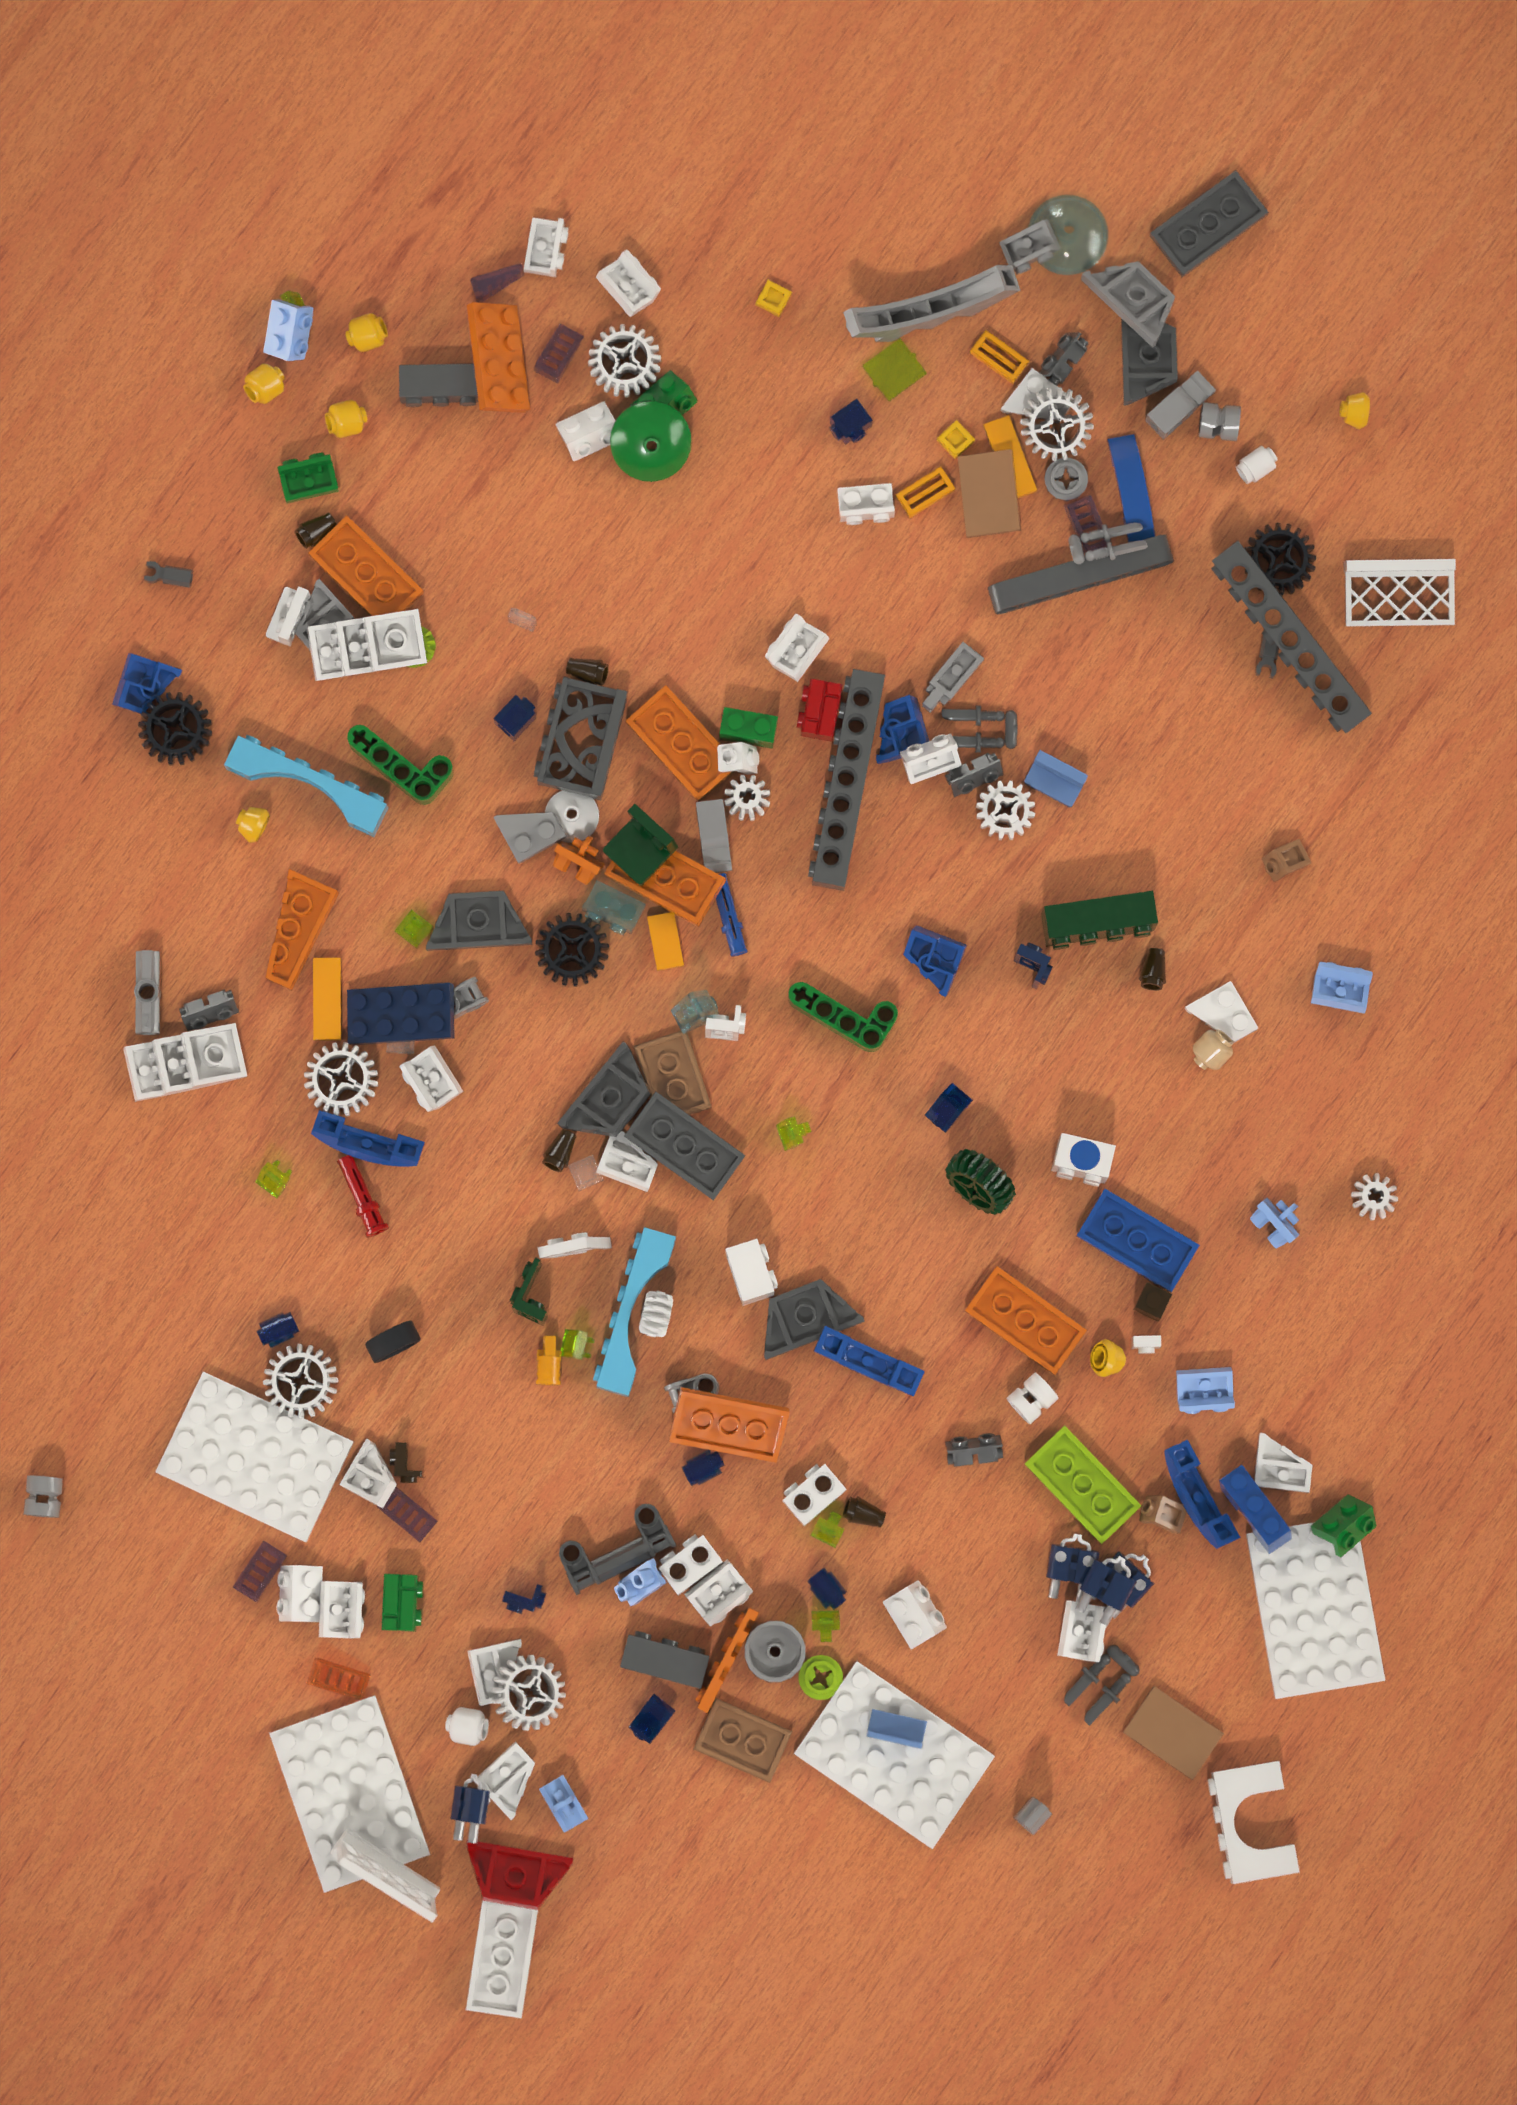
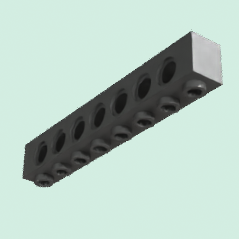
M1239 540L1212 560L1215 564L1211 568L1220 581L1225 578L1232 586L1228 591L1237 603L1242 600L1246 604L1248 609L1244 612L1254 624L1259 621L1265 630L1261 634L1271 646L1274 643L1277 644L1282 651L1278 656L1287 667L1290 665L1294 666L1298 672L1295 678L1304 689L1308 686L1315 694L1311 697L1320 710L1326 708L1332 715L1328 720L1337 732L1342 729L1346 734L1372 714ZM1243 566L1246 568L1248 575L1244 581L1238 582L1232 578L1231 572L1234 567ZM1257 587L1263 590L1264 599L1260 603H1253L1249 600L1248 593L1252 588ZM1270 609H1276L1281 614V620L1275 625H1271L1265 620V614ZM1286 631L1295 632L1298 636L1297 643L1293 646H1286L1282 642L1283 633ZM1305 652L1311 653L1315 659L1314 664L1308 668L1302 667L1298 662L1299 656ZM1320 674H1326L1331 678V684L1326 689H1319L1315 684V679ZM1336 696H1344L1348 701L1347 707L1342 711H1337L1332 707V700Z
M853 669L852 677L846 676L843 692H848L847 703L841 702L838 718L843 719L842 729L836 728L833 744L838 745L837 755H831L828 771H832L833 776L832 781H826L823 797L828 798L827 807L820 810L818 824H822L823 828L821 835L816 834L813 847L814 851H818L817 860L810 862L808 877L813 878L812 885L840 891L845 890L885 675ZM862 694L868 698L869 702L865 706H858L854 703L853 699L855 696ZM852 721H859L863 724L864 728L861 732L855 733L849 729L848 725ZM848 747H854L859 755L854 759H848L844 756L843 751ZM847 773L853 777L854 781L852 784L845 786L839 782V776ZM837 800H844L848 803L849 808L844 812H838L834 809L833 804ZM833 826H838L843 830L844 834L842 837L834 839L829 836L828 830ZM834 853L839 860L835 865H827L823 861L824 855Z

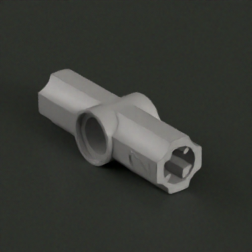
M136 951V985L134 988L136 997L135 1034H160V951ZM147 986L153 987L155 993L152 998H141L143 988Z

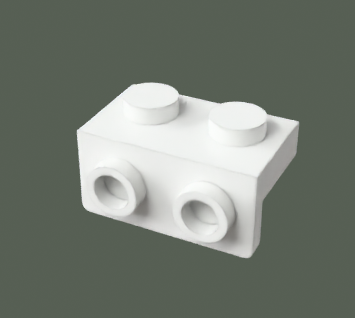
M532 218L524 264L525 273L556 277L557 269L562 270L564 253H560L561 244L567 243L569 228L565 227L564 219L558 218V221Z
M628 250L623 251L618 260L600 270L596 275L598 281L629 317H632L653 303L661 291L656 280L640 265L639 260Z
M605 401L556 423V427L568 448L572 460L577 461L610 445V435L615 419Z
M795 614L785 624L784 630L777 640L769 646L765 658L773 668L798 682L825 646L829 637L824 632L806 623L800 615Z
M951 734L938 735L929 742L913 744L900 752L910 784L962 766L957 751V743Z
M435 1045L430 1046L412 1060L404 1062L399 1066L402 1070L403 1079L412 1086L417 1094L418 1103L428 1112L440 1109L464 1092Z
M727 1559L684 1595L708 1625L712 1626L723 1621L727 1613L734 1607L745 1603L749 1595L753 1593V1590Z
M287 1565L280 1567L277 1578L278 1586L280 1587V1595L277 1602V1613L280 1622H319L323 1566Z
M321 1581L319 1637H361V1632L364 1628V1619L361 1616L362 1604L365 1600L362 1582Z
M920 1581L912 1583L883 1601L884 1606L911 1650L947 1628L942 1613L935 1608L928 1590L921 1585Z
M1066 1600L1057 1656L1099 1662L1104 1651L1103 1639L1105 1628L1107 1627L1099 1621L1107 1607L1088 1604L1083 1613L1075 1609L1079 1602Z

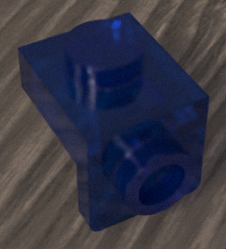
M537 1584L532 1600L505 1591L502 1602L507 1604V1610L522 1614L524 1609L535 1613L536 1607L542 1608L546 1593L542 1592L543 1586Z
M653 1694L628 1727L638 1739L651 1744L676 1710Z

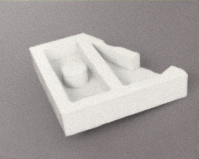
M516 1742L477 1776V1779L482 1784V1789L490 1791V1798L510 1820L515 1817L517 1806L535 1765V1762Z

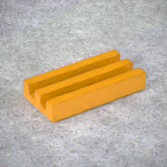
M987 330L984 331L970 350V354L1012 384L1015 383L1018 376L1021 375L1024 368L1029 364V360ZM987 339L992 344H994L999 349L1008 354L1010 357L1019 362L1020 365L1017 367L1011 361H1009L1004 356H1002L997 351L988 346L986 343H984V341ZM979 348L983 349L985 352H987V353L990 354L992 357H994L995 359H997L999 362H1001L1003 365H1005L1006 367H1008V368H1009L1010 370H1012L1014 373L1011 374L1010 372H1008L1006 369H1004L1003 367H1001L999 364H997L995 361H993L992 359H990L988 356H986L985 354H983V353H982L981 351H979L978 349H979Z
M940 466L895 494V497L901 503L903 510L906 511L910 519L954 492L956 488ZM937 476H941V480L909 500H905V496ZM947 485L945 489L911 509V505L941 486Z

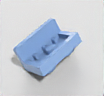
M280 299L272 300L263 353L286 361L304 360L308 350L310 327L313 322V307L297 306Z
M1319 962L1314 976L1311 1003L1365 1014L1373 972L1357 967L1341 966L1332 962Z
M1231 1367L1176 1371L1177 1403L1181 1412L1184 1411L1188 1414H1196L1201 1410L1225 1412L1230 1408H1235Z

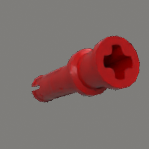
M347 1155L340 1158L337 1163L357 1204L356 1215L361 1217L367 1230L365 1233L366 1237L370 1238L388 1230L389 1225L384 1223L378 1210L380 1205L376 1200H372L354 1157Z

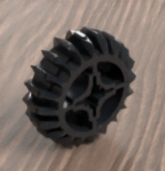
M1276 523L1275 531L1272 530L1269 524L1265 525V534L1258 529L1255 532L1257 539L1250 537L1248 543L1252 547H1245V550L1260 569L1258 551L1264 554L1263 558L1268 561L1269 568L1266 573L1264 571L1263 573L1273 586L1278 589L1281 596L1284 594V588L1287 589L1289 594H1293L1295 592L1294 585L1298 589H1302L1304 587L1302 580L1309 582L1311 579L1308 572H1314L1316 567L1310 562L1316 561V555L1308 553L1312 552L1315 547L1313 544L1305 546L1309 537L1306 535L1300 539L1298 537L1301 532L1300 528H1297L1295 533L1290 532L1291 524H1287L1285 530H1281V524ZM1272 540L1287 541L1281 547L1265 545V543ZM1293 546L1300 554L1301 568L1295 565L1296 561L1290 556ZM1286 550L1283 562H1281V564H1277L1276 567L1272 569L1275 564L1276 557H1278V555H1282V553ZM1280 571L1294 574V576L1287 579L1272 578Z
M170 692L166 693L167 701L164 702L160 696H157L156 700L159 705L155 707L153 703L149 702L147 706L152 712L143 711L141 713L142 717L148 721L138 723L140 728L146 729L139 733L140 739H147L142 743L143 748L152 747L148 753L151 757L159 753L157 760L160 763L168 757V764L170 766H173L175 758H178L180 765H184L183 757L188 756L191 762L195 761L192 753L196 751L197 754L202 755L203 750L199 747L200 744L207 747L210 744L203 736H212V731L205 729V727L212 725L211 719H204L209 714L207 709L200 710L202 707L200 701L191 705L193 702V696L188 695L185 701H183V694L181 692L177 693L176 700H173ZM180 709L171 718L159 717L168 710ZM188 712L197 720L196 733L191 732L190 729L185 727ZM178 723L180 729L183 730V732L175 731L174 734H172L170 728H168L167 726L176 727ZM155 724L166 732L163 746L158 744L154 738ZM179 740L191 741L183 748L171 749Z
M567 913L566 922H562L561 917L558 915L556 916L557 926H554L550 921L546 923L547 927L551 930L550 932L540 930V935L546 939L536 940V945L543 947V949L536 950L535 955L537 957H544L538 961L539 967L548 965L543 971L545 976L554 972L552 982L556 983L561 976L563 977L562 986L566 987L568 979H573V986L578 987L577 978L582 977L583 983L586 985L589 983L587 974H590L594 979L598 977L597 972L594 970L595 967L599 970H604L605 966L599 960H608L609 956L601 953V951L608 950L609 944L600 943L607 936L605 933L596 935L601 929L599 924L590 928L592 918L588 917L585 923H581L582 914L578 913L576 921H572L571 913ZM577 929L585 933L577 938H569L562 931ZM555 937L562 946V950L557 955V958L552 961L549 949ZM592 939L595 944V953L589 963L582 950L587 945V942ZM566 943L578 946L577 953L579 957L577 955L572 956V953L570 956L567 955ZM571 961L576 962L582 967V969L577 971H567L559 968L561 965Z

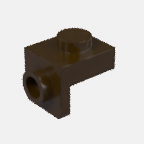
M395 1442V1449H390V1465H395L394 1476L400 1477L401 1483H417V1478H423L424 1472L407 1471L408 1444Z

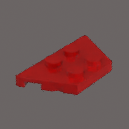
M467 1840L466 1844L482 1900L487 1902L539 1910L573 1864V1858L478 1841L477 1843H470Z

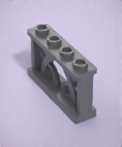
M563 677L562 683L557 682L554 692V699H558L556 708L550 709L547 724L551 725L549 736H543L540 751H544L542 762L537 761L534 771V777L538 778V785L602 801L628 698L627 691L615 690L568 677ZM575 691L582 692L588 700V707L583 709L581 701L577 698V705L570 707L567 704L568 696ZM592 694L614 699L613 704L593 706ZM562 711H564L569 717L560 723ZM593 716H597V723L599 720H604L606 726L603 729H597L593 722ZM588 718L591 732L598 739L603 740V745L591 746L582 751L578 758H576L570 750L564 734L574 725ZM556 739L560 752L552 754ZM589 754H594L597 757V761L594 764H590L588 759L585 766L582 764L584 758ZM554 761H559L561 768L557 771L565 770L568 764L572 767V770L566 777L557 779L551 775L550 766ZM578 773L583 778L592 782L593 785L590 788L570 783V781Z

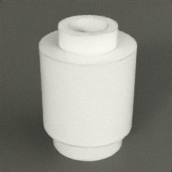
M1260 446L1239 461L1240 464L1236 466V470L1246 484L1252 481L1255 483L1276 468L1275 462L1278 459L1271 448L1265 449L1263 446Z

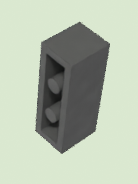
M474 364L399 365L400 402L406 403L407 407H420L422 403H433V406L444 407L448 406L449 403L460 402L461 406L476 405V402L479 401Z
M636 1631L634 1636L628 1635L620 1668L701 1689L710 1657L704 1655L705 1649L689 1645L688 1650L677 1648L679 1642L662 1638L661 1643L651 1641L652 1635Z

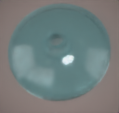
M1060 195L1045 201L1033 213L1028 227L1048 219L1061 248L1053 253L1054 258L1040 263L1044 268L1057 274L1073 275L1090 269L1101 259L1108 242V227L1103 214L1093 203L1079 196ZM1071 226L1074 231L1069 234L1064 231V228Z

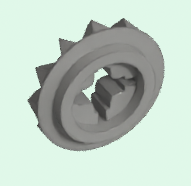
M1060 458L1049 465L1044 481L1047 491L1055 499L1069 501L1078 498L1085 491L1088 484V474L1085 467L1079 461L1072 458L1067 460ZM1065 469H1067L1069 478L1078 479L1071 481L1067 490H1065L1064 483L1058 480V478L1063 477Z

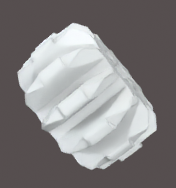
M740 775L741 784L731 780L730 784L733 789H725V795L732 797L724 801L725 806L734 805L729 813L734 815L740 811L739 820L741 821L744 820L745 814H749L750 821H754V812L756 811L758 815L763 816L764 810L760 806L769 807L770 801L763 799L770 796V790H761L765 786L763 780L755 785V775L750 777V782H746L745 776ZM747 792L752 794L751 798H755L754 800H749L748 804L743 802V797L740 798V796H745Z
M1379 1173L1374 1174L1373 1182L1368 1175H1364V1184L1358 1181L1354 1184L1360 1192L1354 1191L1351 1193L1352 1198H1359V1201L1352 1204L1353 1208L1363 1207L1359 1213L1361 1217L1367 1211H1370L1369 1219L1372 1221L1376 1217V1211L1379 1217L1384 1219L1386 1217L1385 1210L1393 1212L1395 1209L1389 1202L1398 1201L1397 1196L1390 1195V1193L1397 1189L1394 1185L1389 1188L1385 1186L1390 1180L1388 1177L1380 1183ZM1370 1190L1374 1194H1380L1381 1197L1377 1200L1380 1203L1368 1199V1196L1371 1194Z
M649 1291L646 1294L639 1323L640 1333L650 1337H664L666 1335L673 1306L672 1295L661 1291Z

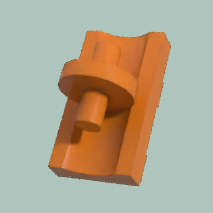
M588 836L585 841L575 837L572 842L574 846L562 841L560 844H557L554 850L557 854L553 866L566 872L572 862L578 864L581 867L575 878L586 885L602 872L606 864L594 858L599 850L591 846L594 839L591 836Z

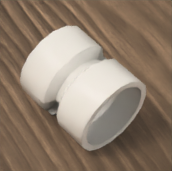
M1035 1372L1024 1382L1023 1389L1017 1388L1006 1399L1014 1410L1028 1424H1031L1041 1415L1042 1408L1048 1409L1059 1398L1046 1381ZM1029 1396L1035 1400L1032 1404L1026 1400Z

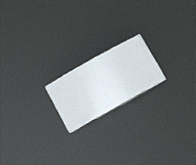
M418 609L306 627L315 681L427 663Z
M236 1023L183 1032L181 1035L154 1039L152 1042L125 1046L123 1048L135 1102L247 1077Z

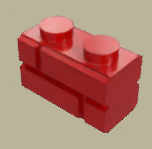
M810 679V685H804L801 701L806 702L805 712H799L796 728H801L802 737L833 742L843 688L842 684Z

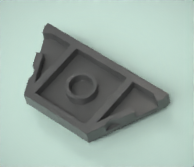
M1121 318L1123 406H1128L1177 382L1176 328L1165 323L1156 345L1152 348Z
M504 891L448 894L444 908L426 944V950L532 945V939Z
M624 1041L558 1121L557 1124L562 1129L617 1137L651 1095L634 1056Z
M821 1279L769 1299L764 1351L765 1361L817 1341L824 1326L840 1332L861 1324L865 1320Z

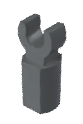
M153 561L146 563L148 568L156 570L154 576H144V580L147 583L153 584L160 580L163 581V584L191 588L193 579L192 569L167 565L163 568Z
M1264 636L1262 637L1259 653L1262 661L1256 666L1255 674L1259 676L1261 668L1268 667L1271 671L1270 678L1273 679L1277 671L1274 660L1278 659L1279 647L1276 643L1271 646Z

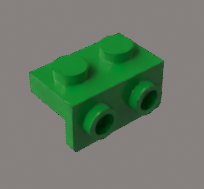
M669 370L631 405L649 400L660 401L671 405L683 415L697 403V399L690 387L674 372Z
M315 453L310 455L307 460L298 462V459H290L282 462V466L277 467L286 504L339 492L330 455Z
M1347 1494L1313 1523L1311 1529L1313 1535L1332 1543L1335 1554L1342 1557L1365 1536L1371 1533L1377 1524L1372 1505Z

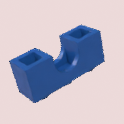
M1240 1465L1219 1480L1221 1491L1236 1511L1240 1510L1253 1530V1534L1268 1554H1271L1292 1539L1291 1529L1243 1465Z

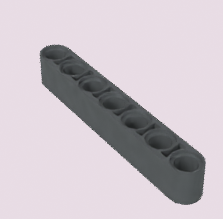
M1159 535L1141 540L1147 542L1148 547L1146 549L1117 555L1115 560H1111L1109 556L1103 557V559H1094L1093 561H1088L1085 558L1082 564L1070 561L993 584L987 589L995 614H1004L1167 566L1174 562L1167 536Z

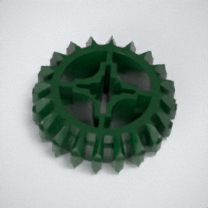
M960 1150L951 1158L945 1169L946 1178L949 1180V1184L955 1188V1192L959 1193L962 1199L968 1201L969 1205L972 1204L977 1210L982 1209L987 1214H1001L1003 1210L1008 1208L1016 1195L1014 1191L1016 1188L1012 1184L1011 1178L1006 1176L1007 1173L999 1165H996L992 1159L986 1158L982 1153L978 1154L975 1150Z

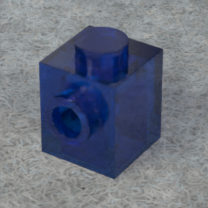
M855 399L830 417L831 426L829 429L837 440L842 439L845 445L850 441L856 443L867 434L865 431L872 427L873 420L859 400Z
M515 695L493 718L494 724L515 741L536 719V713L534 712L536 707L527 698L523 697L520 699Z
M951 1083L937 1098L925 1116L946 1133L960 1118L973 1099L955 1084Z

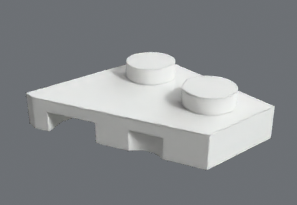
M1032 368L1002 406L1001 412L1025 415L1022 412L1024 408L1033 409L1028 404L1029 399L1038 403L1039 400L1036 396L1038 392L1042 394L1043 398L1048 397L1046 393L1047 388H1051L1052 395H1057L1058 386ZM1062 390V396H1065L1066 392ZM1056 403L1058 411L1063 415L1071 408L1066 404ZM1048 405L1039 411L1036 419L1046 420L1049 417ZM1054 411V412H1053V416H1054L1053 422H1054V423H1059L1060 420H1059V418L1056 417V413H1055V411Z
M1231 981L1185 1007L1186 1012L1193 1014L1212 1029L1223 1031L1231 1038L1233 1043L1258 1030L1257 1024Z
M623 1131L617 1137L610 1136L596 1173L648 1192L658 1164L649 1155L645 1154L641 1148L625 1138Z
M587 1232L571 1235L572 1240L564 1241L563 1238L547 1240L546 1246L537 1247L539 1258H558L587 1253L588 1250L610 1249L612 1245L610 1237H588Z
M1259 1433L1254 1476L1256 1484L1262 1488L1309 1493L1312 1464L1272 1440L1265 1433Z
M366 1438L339 1485L383 1508L397 1484L376 1444Z
M521 1639L467 1651L479 1706L491 1704L492 1699L498 1698V1693L491 1692V1688L499 1687V1684L494 1682L493 1678L503 1677L499 1672L500 1667H505L509 1670L507 1666L508 1660L516 1662L518 1650L522 1644Z

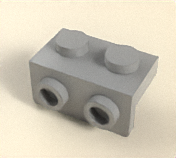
M1048 219L1042 220L999 242L1008 265H1012L1016 275L1030 270V264L1036 261L1040 264L1054 258L1053 253L1061 249Z

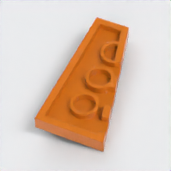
M289 869L287 886L282 898L281 914L276 926V937L272 944L265 978L292 991L339 892Z
M751 1608L748 1609L747 1613L741 1611L734 1624L738 1628L734 1638L728 1636L721 1649L725 1653L721 1663L715 1661L708 1674L713 1679L708 1688L702 1686L695 1701L700 1703L698 1709L708 1713L759 1612Z

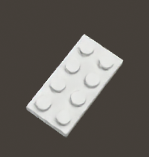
M482 1900L466 2010L522 2018L538 1910Z

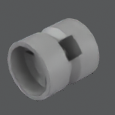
M1203 402L1198 437L1214 439L1216 435H1219L1221 440L1237 441L1241 406L1225 405L1223 408H1220L1218 404Z
M28 1475L26 1492L29 1493V1497L25 1499L23 1515L60 1518L61 1502L57 1500V1496L62 1494L63 1479ZM38 1495L49 1496L48 1503H38Z

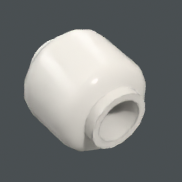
M459 1707L454 1711L453 1715H448L445 1728L446 1731H449L450 1739L453 1742L475 1746L480 1741L486 1739L489 1721L480 1710Z

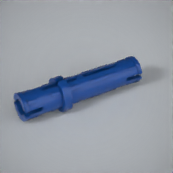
M721 873L719 875L725 877L726 882L716 897V903L723 927H721L722 933L726 935L731 957L747 953L748 950L746 949L741 931L743 924L739 922L726 878L727 875L726 873Z

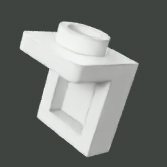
M743 742L718 745V770L720 772L737 771L747 775L758 774L759 754L756 746Z

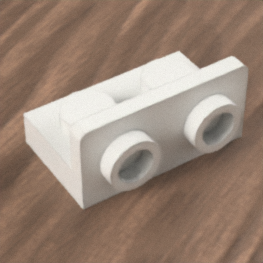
M892 483L837 488L840 522H846L847 525H858L863 523L862 520L873 519L875 523L890 521V518H893L895 515Z
M299 586L297 590L289 587L284 588L267 629V638L291 647L296 628L303 617L304 609L311 597L309 590Z
M736 1005L734 1021L729 1020V1016L718 1014L713 1015L712 1018H706L705 1038L738 1041L739 1034H744L746 1023V1013H741V1005Z

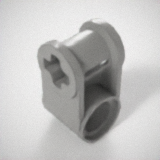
M472 977L454 988V1005L456 1007L454 1010V1020L489 1002L488 998L484 997L480 991L476 977Z
M701 1374L665 1386L664 1389L669 1392L674 1406L672 1412L675 1413L679 1397L677 1391H680L681 1387L699 1390V1383L704 1379H709L714 1383L711 1393L718 1394L719 1383L716 1378L710 1374Z

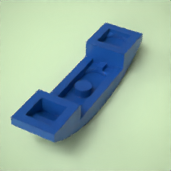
M1132 434L1107 439L1124 514V525L1141 523L1143 527L1141 531L1126 534L1128 543L1155 537L1150 501L1135 436Z
M319 1110L311 1134L326 1145L352 1157L372 1163L399 1167L418 1165L425 1142L398 1134L397 1140L344 1125L346 1118Z
M824 1326L814 1348V1352L910 1396L915 1395L925 1372L902 1360H897L855 1341L849 1336L827 1326Z
M1183 1441L1164 1451L1165 1459L1175 1490L1185 1510L1202 1535L1216 1549L1241 1538L1228 1513L1221 1515L1196 1468L1201 1463L1189 1441Z

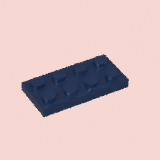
M436 983L347 990L348 1044L367 1045L455 1039L454 984Z

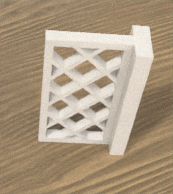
M1456 559L1344 561L1345 626L1455 625L1454 570H1456ZM1421 576H1432V577H1431L1428 581H1426V580L1423 579ZM1437 576H1448V588L1440 595L1430 583ZM1351 577H1362L1370 586L1358 596L1351 589ZM1367 577L1378 578L1374 582H1372ZM1382 577H1389L1397 584L1387 596L1376 586V583ZM1395 577L1404 578L1399 582ZM1409 577H1417L1424 584L1414 596L1402 585ZM1399 587L1411 598L1401 609L1389 599ZM1426 587L1437 597L1436 601L1428 609L1416 599ZM1372 588L1383 598L1373 610L1362 600ZM1447 593L1448 602L1443 598ZM1351 594L1356 598V600L1352 604ZM1413 601L1424 611L1417 620H1410L1403 613ZM1439 601L1448 608V619L1438 620L1430 612ZM1360 602L1370 613L1362 621H1352L1351 609ZM1385 602L1397 611L1390 620H1383L1376 613ZM1373 615L1377 620L1368 619ZM1399 615H1401L1405 620H1395V619H1396ZM1426 615H1428L1432 620H1422V619H1423Z
M348 1829L345 1830L331 1851V1855L338 1859V1864L433 1923L437 1917L435 1898L440 1892V1887Z

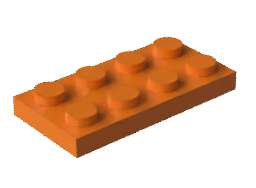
M479 302L468 304L467 313L479 410L519 413L529 411L530 404L517 305Z
M347 515L308 552V555L370 616L406 611L424 593Z
M667 685L625 720V723L697 802L701 801L733 772H720L718 770L717 747L720 743Z
M677 851L642 886L638 885L613 861H611L604 873L611 880L698 927L726 882L725 877Z
M996 1266L964 1311L1054 1376L1087 1331L998 1266Z
M681 1387L668 1439L671 1443L777 1463L790 1411L786 1407Z

